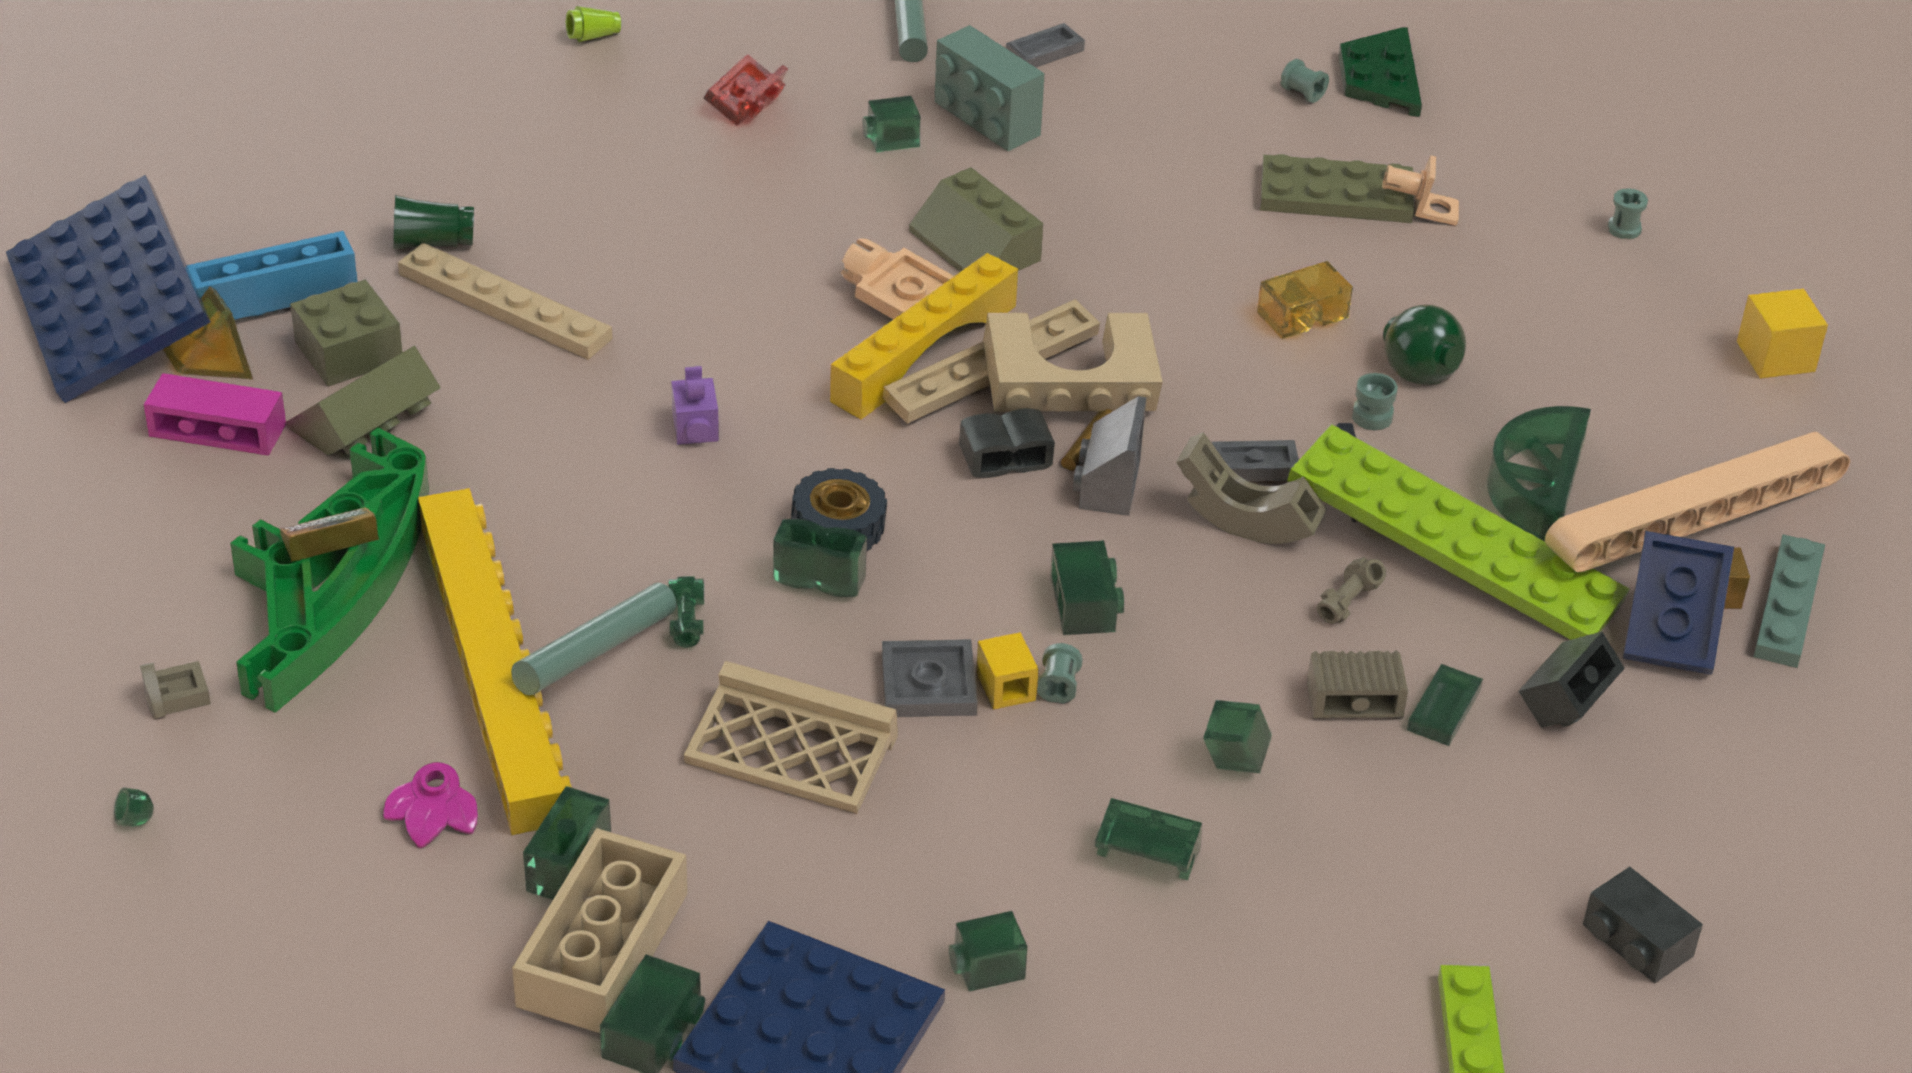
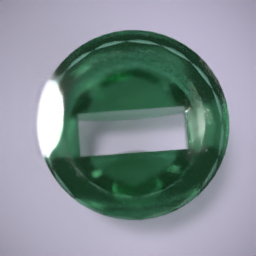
M121 788L114 805L115 823L129 827L141 826L147 823L154 814V804L150 796L140 789Z

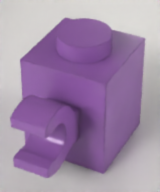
M702 366L685 367V380L671 381L672 414L677 445L719 441V420L713 378L702 379Z

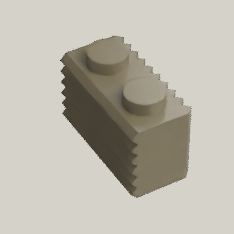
M1369 650L1365 654L1362 651L1356 654L1353 651L1347 654L1344 651L1340 653L1324 651L1320 654L1315 651L1311 654L1307 686L1313 718L1404 717L1408 688L1401 655L1397 650L1393 653H1390L1388 650L1386 652Z

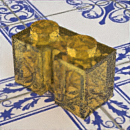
M1324 261L1261 281L1257 313L1281 339H1285L1309 331L1315 321L1321 326H1325L1349 318L1353 286L1328 261Z

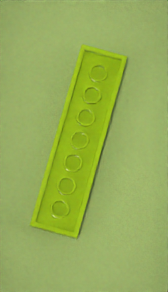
M1332 424L1290 470L1288 482L1304 477L1320 500L1570 640L1601 632L1623 604L1630 588L1595 569L1584 572L1574 571L1543 540Z

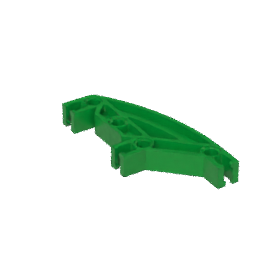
M378 427L370 433L372 453L366 451V446L361 443H357L349 449L353 479L298 521V524L366 507L376 517L379 540L291 561L281 537L280 529L260 519L252 525L255 547L248 545V539L241 535L230 542L235 576L262 589L267 594L269 635L236 661L241 695L254 700L259 695L258 689L263 687L265 707L274 713L279 711L327 670L365 631L396 588L416 547L421 532L418 497L429 494L426 456L420 448ZM325 580V582L316 591H314V588H316Z

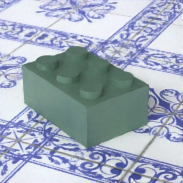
M971 25L937 40L935 103L1007 151L1041 136L1045 73Z

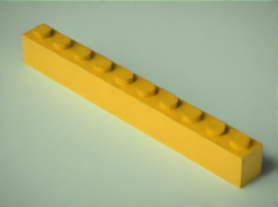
M470 488L418 497L421 530L511 836L567 824L566 805L574 802L571 782L568 775L561 777L559 771L563 770L562 755L559 744H550L549 739L553 738L552 724L548 711L540 712L539 707L543 706L541 691L534 695H526L516 687L512 679L511 670L513 664L530 653L528 649H520V646L523 645V634L519 619L511 620L510 616L514 615L513 601L510 590L501 589L502 586H505V580L500 560L492 561V558L496 557L492 533L483 532L484 529H487L483 505H475Z

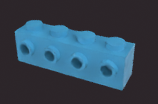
M344 231L187 265L211 321L205 326L220 325L227 321L249 316H259L266 312L288 308L290 303L306 299L311 295L325 293L343 287L346 284L358 282L355 253Z

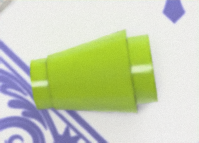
M576 6L574 10H568L566 13L567 35L570 39H577L578 42L620 33L621 31L619 12Z

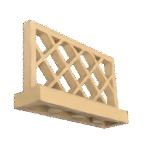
M725 661L718 674L720 684L684 753L685 763L858 814L887 749L892 750L898 738L896 709ZM726 702L743 707L747 714L724 723L720 712ZM771 717H778L787 720L789 727L767 735L760 722ZM753 725L760 738L736 747L730 733ZM819 729L829 732L832 739L809 747L803 734ZM722 736L730 749L714 756L700 752L704 743ZM796 737L803 751L779 759L773 745ZM858 741L874 745L871 754L855 760L852 759L846 746ZM766 749L772 763L762 767L754 768L747 766L742 757ZM839 750L845 764L823 772L816 758ZM808 761L815 773L812 777L798 781L789 778L785 770ZM852 774L857 783L852 796L832 790L829 782Z

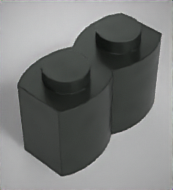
M1030 408L1017 409L1007 412L1002 416L990 413L977 414L961 421L959 445L971 474L975 477H997L1012 470L1025 473L1043 470L1053 465L1055 441L1040 410Z

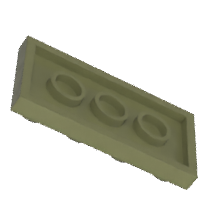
M1263 154L1260 211L1412 223L1414 195L1382 189L1384 174L1388 166L1385 164L1365 163L1359 160L1349 162L1328 160L1322 157L1301 158L1290 157L1285 154ZM1395 163L1388 164L1395 168L1413 172V167Z

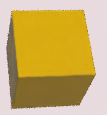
M1804 288L1751 294L1747 297L1737 343L1760 379L1816 372L1828 324Z

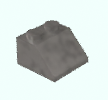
M1138 396L1094 422L1090 440L1082 439L1079 464H1084V466H1076L1073 482V491H1080L1079 509L1130 515L1141 460L1147 397Z

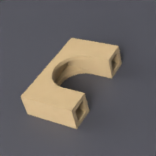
M987 313L983 346L994 412H1010L1024 408L1056 412L1104 411L1106 409L1114 411L1138 396L1147 397L1145 411H1156L1163 381L1148 313H1108L1102 339L1106 362L1099 367L1089 370H1068L1045 360L1034 346L1028 313Z

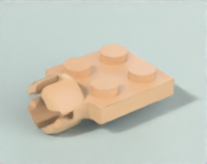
M865 238L858 239L856 243L871 252L853 243L842 260L844 268L847 270L843 269L841 274L848 282L856 286L855 298L892 319H895L954 277L952 274L906 248L891 253L881 245Z

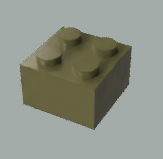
M366 279L290 303L295 343L328 387L365 375L403 352L400 323Z

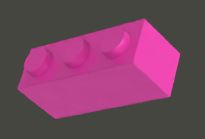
M162 373L143 404L149 437L267 456L270 455L286 426L282 392Z

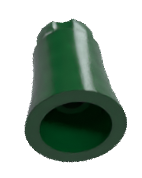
M395 195L393 249L418 247L422 243L430 246L457 247V243L473 245L474 207H459V204L431 202Z

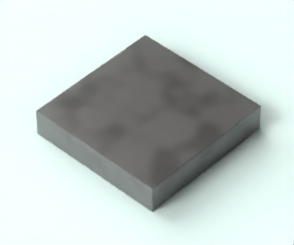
M971 639L882 641L885 706L896 709L897 717L977 715V693Z

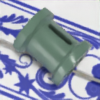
M1295 58L1285 66L1281 74L1280 84L1286 90L1294 89L1304 94L1307 101L1314 103L1325 94L1329 84V76L1323 71L1315 72L1305 67V63L1302 60Z
M1620 189L1614 194L1615 212L1608 222L1609 232L1621 239H1634L1641 234L1640 218L1642 211L1647 208L1648 198L1643 192L1636 189Z
M1065 643L1050 645L1043 653L1042 662L1045 670L1039 676L1037 691L1043 699L1049 702L1067 703L1076 696L1077 681L1075 680V675L1082 667V654L1072 645Z

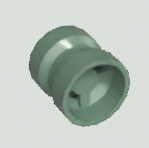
M1380 373L1365 374L1358 379L1355 394L1357 400L1354 402L1352 418L1358 426L1374 431L1383 430L1390 426L1394 414L1392 404L1396 401L1398 388L1395 380Z

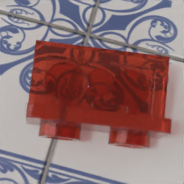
M747 54L708 89L703 99L738 126L748 116L751 119L756 118L767 103L765 100L767 98L774 101L786 86L782 80L789 69L782 64L772 74Z

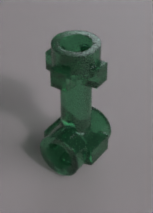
M695 576L677 577V579H668V587L672 590L676 598V605H678V620L670 621V636H673L674 642L678 646L685 648L693 647L699 643L700 635H704L703 620L696 619L695 610L696 605H704V578L695 579Z

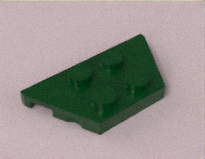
M1401 27L1340 43L1338 56L1345 96L1360 101H1369L1374 105L1387 109L1390 106V102L1409 107L1408 115L1420 117L1422 102L1408 27Z

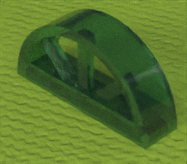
M1552 406L1531 410L1520 414L1506 423L1495 439L1487 478V488L1491 501L1507 521L1545 541L1547 531L1552 524L1565 515L1585 441L1591 409L1573 406ZM1564 444L1560 460L1546 445ZM1529 449L1549 471L1507 461L1521 451ZM1515 478L1543 484L1544 486L1528 490Z

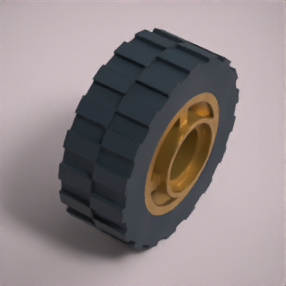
M827 468L824 471L812 472V475L802 478L801 483L797 484L794 488L791 529L795 531V537L798 541H802L805 547L810 550L819 551L818 553L843 557V555H858L862 551L867 552L872 549L874 544H878L881 540V534L883 535L887 511L885 492L873 478L870 479L866 477V474L853 472L851 469Z

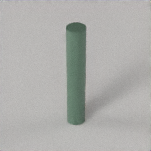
M894 0L900 56L908 62L921 61L928 53L923 0Z
M654 583L522 658L512 666L511 675L514 684L522 693L534 695L671 615L676 609V598L672 590L663 583Z

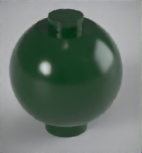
M1428 304L1410 307L1398 316L1391 318L1383 330L1387 359L1393 370L1409 382L1422 385L1442 382L1458 370L1464 359L1466 336L1463 327L1453 314L1442 307Z

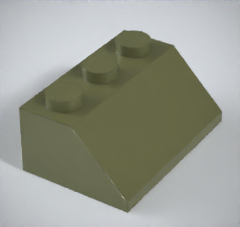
M972 167L940 180L909 224V231L960 272L986 253L1018 268V271L1041 261L1044 223Z
M414 345L285 423L291 431L329 456L340 449H343L346 455L350 453L349 449L357 443L363 445L368 443L364 436L377 427L387 431L399 424L400 421L396 416L399 413L407 410L411 416L430 405L432 402L428 396L441 387Z

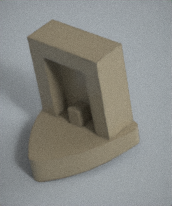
M199 661L155 671L154 663L140 665L146 701L155 719L165 717L167 714L211 704L209 691Z

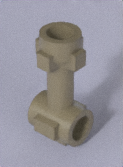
M1365 557L1353 560L1344 571L1345 583L1337 591L1330 588L1320 595L1322 600L1316 607L1319 616L1330 624L1344 621L1351 614L1347 607L1363 589L1366 592L1377 589L1385 580L1386 569L1383 563L1378 559L1367 560Z

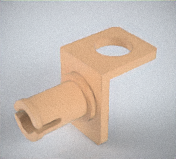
M1429 156L1425 170H1422L1420 173L1395 168L1391 165L1387 166L1382 189L1414 195L1416 217L1454 226L1458 223L1459 201L1454 198L1430 193L1436 176V156ZM1430 205H1443L1449 210V213L1436 212Z

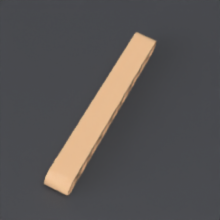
M1812 432L1566 515L1552 524L1545 536V543L1574 571L1584 572L1641 552L1646 531L1684 537L1830 486L1841 479L1850 465V458L1822 434Z

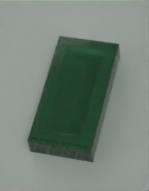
M1441 664L1409 718L1407 731L1450 746L1481 691L1483 679Z

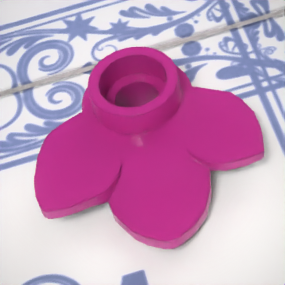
M434 762L421 767L415 773L411 782L396 787L389 794L384 805L383 816L385 820H405L407 832L418 848H424L444 830L446 825L461 833L473 834L478 821V807L474 796L460 787L459 776L455 769L448 764ZM437 779L444 781L438 787L427 785L429 782Z

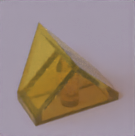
M209 287L201 297V300L211 322L162 350L176 371L181 374L253 379L232 312L217 290Z

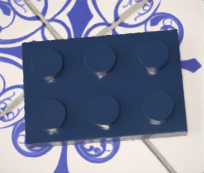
M1649 531L1645 532L1623 659L1708 675L1713 674L1734 546Z

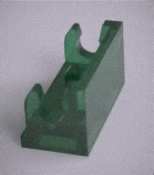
M1111 798L1095 839V847L1098 848L1097 855L1106 858L1110 848L1176 866L1180 871L1179 878L1189 880L1201 849L1202 823Z

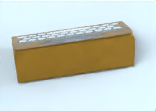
M366 507L280 529L281 537L291 561L379 540L376 517Z

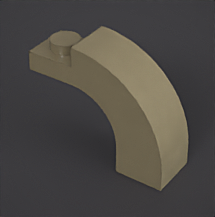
M1204 432L1190 437L1176 461L1183 475L1194 486L1187 498L1188 502L1210 523L1229 534L1259 543H1290L1314 535L1327 510L1304 477L1279 486H1261L1241 478L1227 465Z

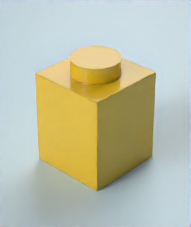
M1021 632L979 640L976 674L993 710L1036 701L1038 667Z

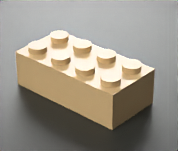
M596 828L512 967L516 1007L608 1036L688 894L686 854Z

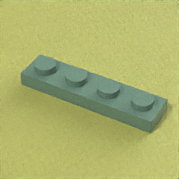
M1782 535L1753 657L1798 668L1825 544L1810 541L1806 538Z

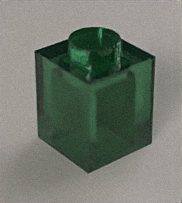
M911 95L868 101V116H863L862 119L863 132L866 139H871L876 152L920 147L921 116Z
M1215 700L1203 740L1217 769L1260 773L1272 733L1259 704Z
M1008 911L956 923L955 944L949 945V959L954 973H962L970 992L1024 980L1026 977L1028 946L1013 912Z

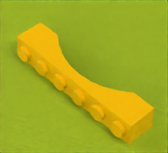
M986 253L831 363L830 402L862 420L886 402L883 399L884 387L902 379L911 365L940 337L968 323H986L987 313H1008L1015 308L1018 268Z

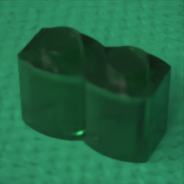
M784 519L773 539V579L794 588L816 587L824 593L837 597L858 596L866 577L867 537L851 529L823 528L807 520Z

